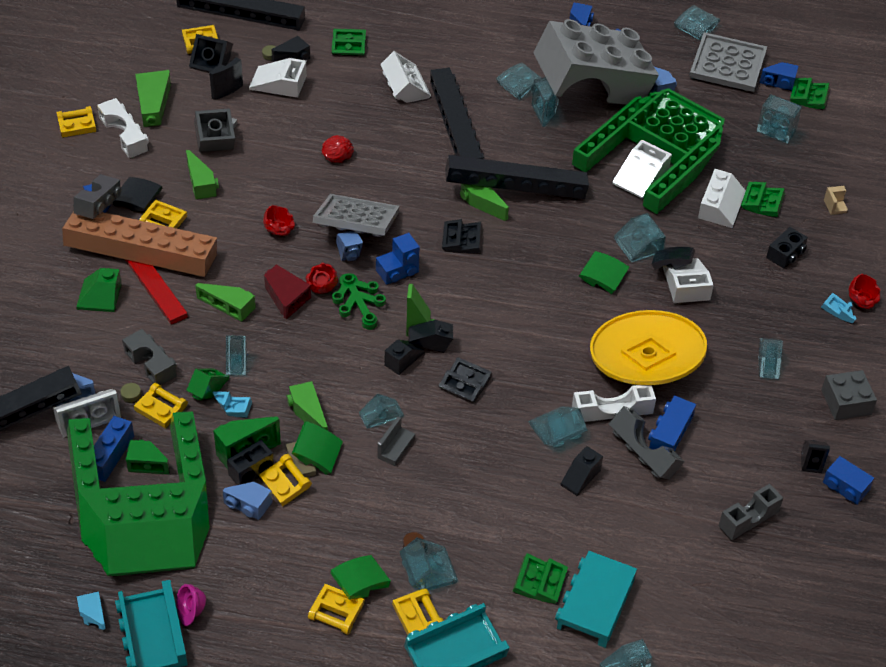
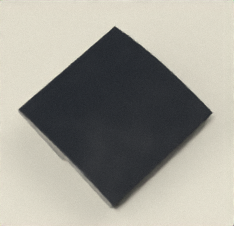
M236 57L226 66L219 64L209 72L212 99L216 100L228 96L243 86L241 59Z
M129 177L121 187L120 197L114 200L113 204L114 206H129L131 211H146L163 188L161 185L146 179Z
M462 219L445 221L442 249L454 253H481L482 223L463 224Z
M670 247L656 251L651 264L654 270L668 264H672L674 270L692 263L695 249L692 247Z
M457 357L451 369L446 371L439 384V388L474 403L492 377V372Z

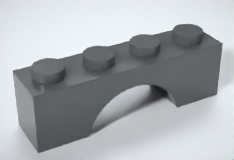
M623 406L609 423L614 429L612 432L620 439L623 438L625 440L626 447L639 455L638 459L643 464L649 465L652 468L651 472L659 479L670 480L685 461L672 448L665 446L653 450L649 448L643 437V428L646 421L633 408Z

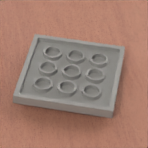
M704 32L689 77L754 92L767 46Z
M329 194L314 214L313 223L321 227L333 226L338 230L350 229L356 233L367 232L372 233L373 236L380 237L385 236L399 213L400 206Z

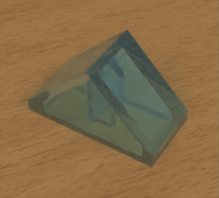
M226 335V375H246V335Z
M378 393L359 412L367 429L404 416L395 399Z

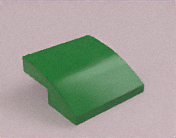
M333 29L332 54L365 55L366 30Z
M795 78L790 101L809 108L825 109L830 83H813L812 78Z
M749 182L741 207L753 213L778 217L785 190L784 188H767L766 182Z
M595 251L579 277L592 287L598 284L612 294L626 274L629 266L612 256Z
M306 421L302 426L292 454L305 465L312 463L327 475L332 472L343 441L326 429Z
M526 553L513 592L535 600L556 604L568 567L550 558L545 562Z
M372 555L344 562L331 569L330 572L349 599L368 597L370 590L389 588L391 582Z

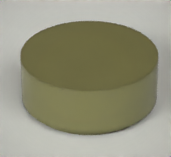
M265 46L262 49L263 58L272 60L271 49L276 46Z
M127 383L122 386L120 392L125 402L132 403L140 399L141 389L139 385Z

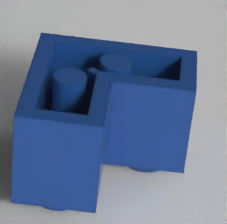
M410 233L393 238L392 252L376 257V271L386 285L419 273L420 247Z

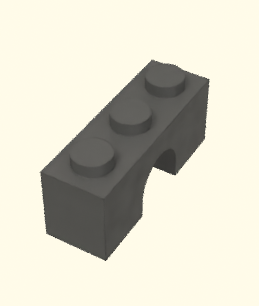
M100 174L92 181V191L81 190L74 196V214L94 219L111 205L114 200L120 197L122 192L120 180Z
M143 329L122 339L125 354L135 364L141 360H149L144 363L147 378L152 383L156 382L162 385L176 377L175 368L177 365L172 357L169 358L162 346H158L150 334L147 335Z
M768 484L756 491L746 506L742 507L739 503H736L724 510L719 527L731 540H734L777 514L783 497L771 484Z

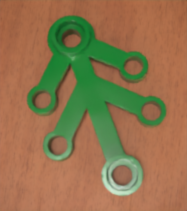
M351 273L342 275L339 279L341 287L337 292L333 293L332 301L335 304H341L347 291H350L351 295L345 305L339 307V315L341 317L350 316L351 309L356 302L363 316V328L367 330L375 329L377 327V317L369 312L364 301L382 307L386 304V297L382 294L373 296L358 291L357 288L375 294L379 290L378 283L375 281L369 283L359 281L357 276Z

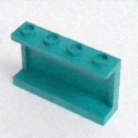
M588 551L586 558L582 557L578 566L580 571L578 575H573L570 584L573 587L571 591H566L563 598L564 607H559L555 620L558 621L557 629L561 630L563 625L579 630L599 638L598 646L606 648L635 581L637 568Z
M170 580L162 581L163 589L127 597L123 596L122 591L118 592L119 600H115L117 614L122 613L123 617L118 620L121 632L125 631L126 637H123L122 641L124 651L129 650L130 656H126L127 667H183L188 665Z
M484 603L471 605L460 614L453 613L442 622L435 621L424 630L412 631L407 635L404 645L415 667H484L506 657L510 647L506 640H500L485 612L486 606Z

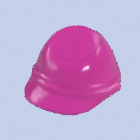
M192 584L182 585L176 598L177 611L184 626H189L194 621V618L202 613L206 604L205 593Z

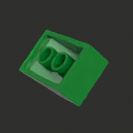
M277 416L230 421L213 430L216 455L227 470V460L260 440L269 449L281 444L280 420Z

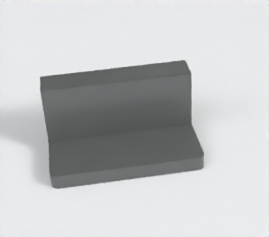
M400 417L395 419L378 442V459L393 466H396L415 439V433L401 427L402 418Z

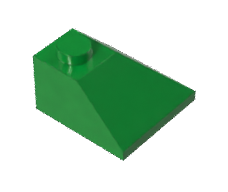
M100 268L85 278L76 306L77 310L115 312L122 286L120 270Z

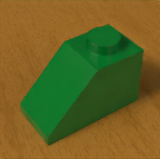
M214 368L195 369L186 391L192 393V397L198 400L213 398V392H218L229 380L230 376Z
M130 440L126 457L128 472L169 475L168 459L151 441Z

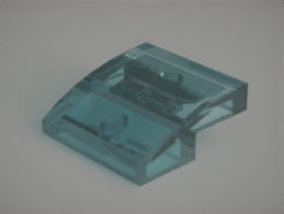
M693 5L679 16L674 22V26L701 40L703 33L711 32L720 22V19Z
M523 63L514 65L496 78L501 86L519 100L529 90L534 92L545 82L544 79Z

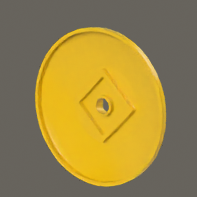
M643 310L619 315L600 326L591 339L590 353L597 368L613 379L635 385H659L679 380L694 372L706 357L707 340L701 328L688 318L666 311Z

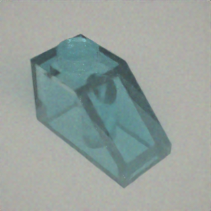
M760 337L758 355L759 377L779 379L783 340Z
M641 639L621 646L602 661L600 667H650L652 656L644 640Z

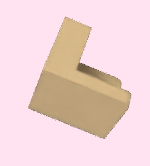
M844 186L827 187L824 202L830 215L847 213L848 209L843 201L846 194Z

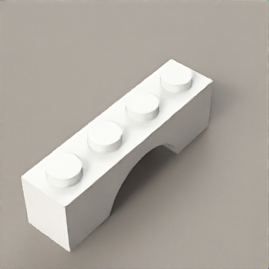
M117 98L97 105L99 118L106 128L114 127L124 130L120 135L121 148L128 158L148 151L147 144L149 140L147 135L141 132L139 124H135L132 115L126 112L123 103L120 104Z
M652 385L631 386L626 393L614 398L599 397L593 390L574 392L572 410L576 423L613 419L623 406L633 408L639 415H648L654 412L656 397Z

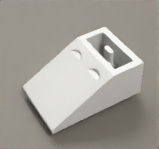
M288 58L258 66L249 90L298 98L307 77L306 61Z
M641 140L632 149L612 184L643 198L645 190L669 169L672 154Z
M693 258L691 264L675 270L672 264L663 266L674 303L707 301L711 299L714 285L709 271L698 258Z

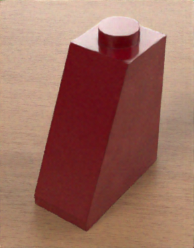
M276 264L264 274L265 288L286 320L311 298V285Z

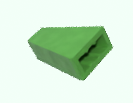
M164 70L135 74L143 127L161 125L171 87L170 71Z

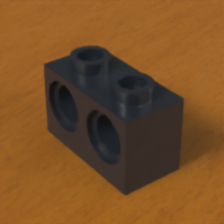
M789 227L769 245L766 258L785 269L789 264L795 262L799 254L802 255L806 251L808 237Z
M262 440L227 460L228 475L237 485L253 481L259 477V474L274 465L273 452Z

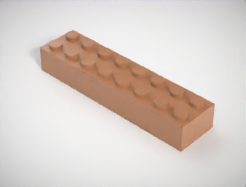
M73 211L62 228L63 246L202 277L206 276L217 256V237L103 212L94 219L74 214Z

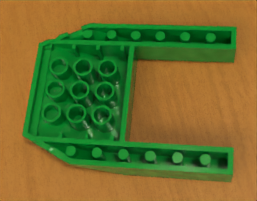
M669 88L660 92L650 93L649 96L644 98L638 96L574 149L572 165L583 172H587L625 138L637 144L644 140L671 153V163L674 165L648 187L644 194L643 206L658 214L699 176L720 146L725 119Z
M193 411L172 413L170 423L179 483L101 489L99 486L90 418L68 420L67 438L81 541L85 546H88L93 553V557L103 566V570L108 576L195 568L210 526L206 479Z

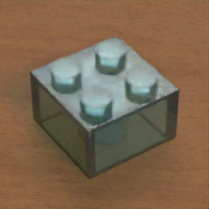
M770 94L762 106L757 132L788 144L796 132L802 106Z

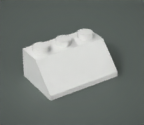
M393 51L380 64L384 76L388 79L387 83L393 90L392 94L397 100L401 99L409 103L431 97L416 64Z
M714 169L701 202L698 219L733 228L746 190L732 173Z
M113 389L101 391L53 408L55 419L63 438L67 437L69 419L90 418L91 428L109 423L113 416L121 418L117 393Z

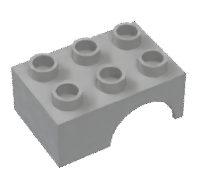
M566 19L564 23L549 21L533 52L555 96L560 97L574 83L583 79L597 78L602 81L609 94L607 102L627 105L635 97H647L659 76L651 62V55L644 50L639 41V34L630 28H622L621 31L611 30L598 23L594 24L593 27L580 25L571 19Z

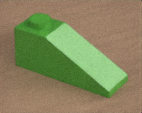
M186 150L187 164L195 199L217 196L216 189H219L218 178H214L213 171L190 150Z
M461 184L460 195L470 206L501 220H508L509 207L491 187Z
M202 283L195 285L198 299L241 322L256 308L255 295L240 287Z
M413 284L408 286L406 336H409L408 329L410 326L434 320L431 319L430 309Z
M313 382L289 386V395H286L289 407H293L295 415L303 422L308 421L328 431Z

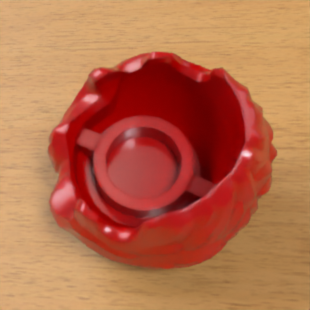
M335 135L323 143L322 155L330 162L341 163L343 160H349L352 157L354 147L346 137Z
M272 205L266 210L263 224L268 232L274 235L285 236L294 229V218L287 208Z
M321 263L311 268V272L306 275V281L311 285L313 292L322 294L331 292L338 283V276L336 270L330 264Z
M865 274L854 277L848 289L850 299L861 308H873L880 301V288L877 286V281Z

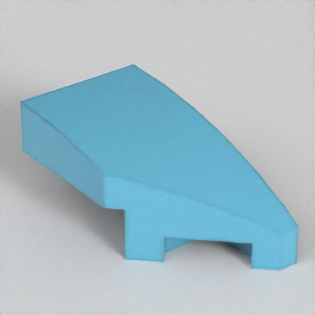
M834 293L821 306L825 311L839 319L850 323L856 320V316H853L851 310L852 302L847 304Z
M213 392L215 399L228 416L248 417L252 405L250 397H232L230 392Z
M99 592L77 596L80 616L83 617L84 624L90 625L93 623L98 625L99 629H106Z

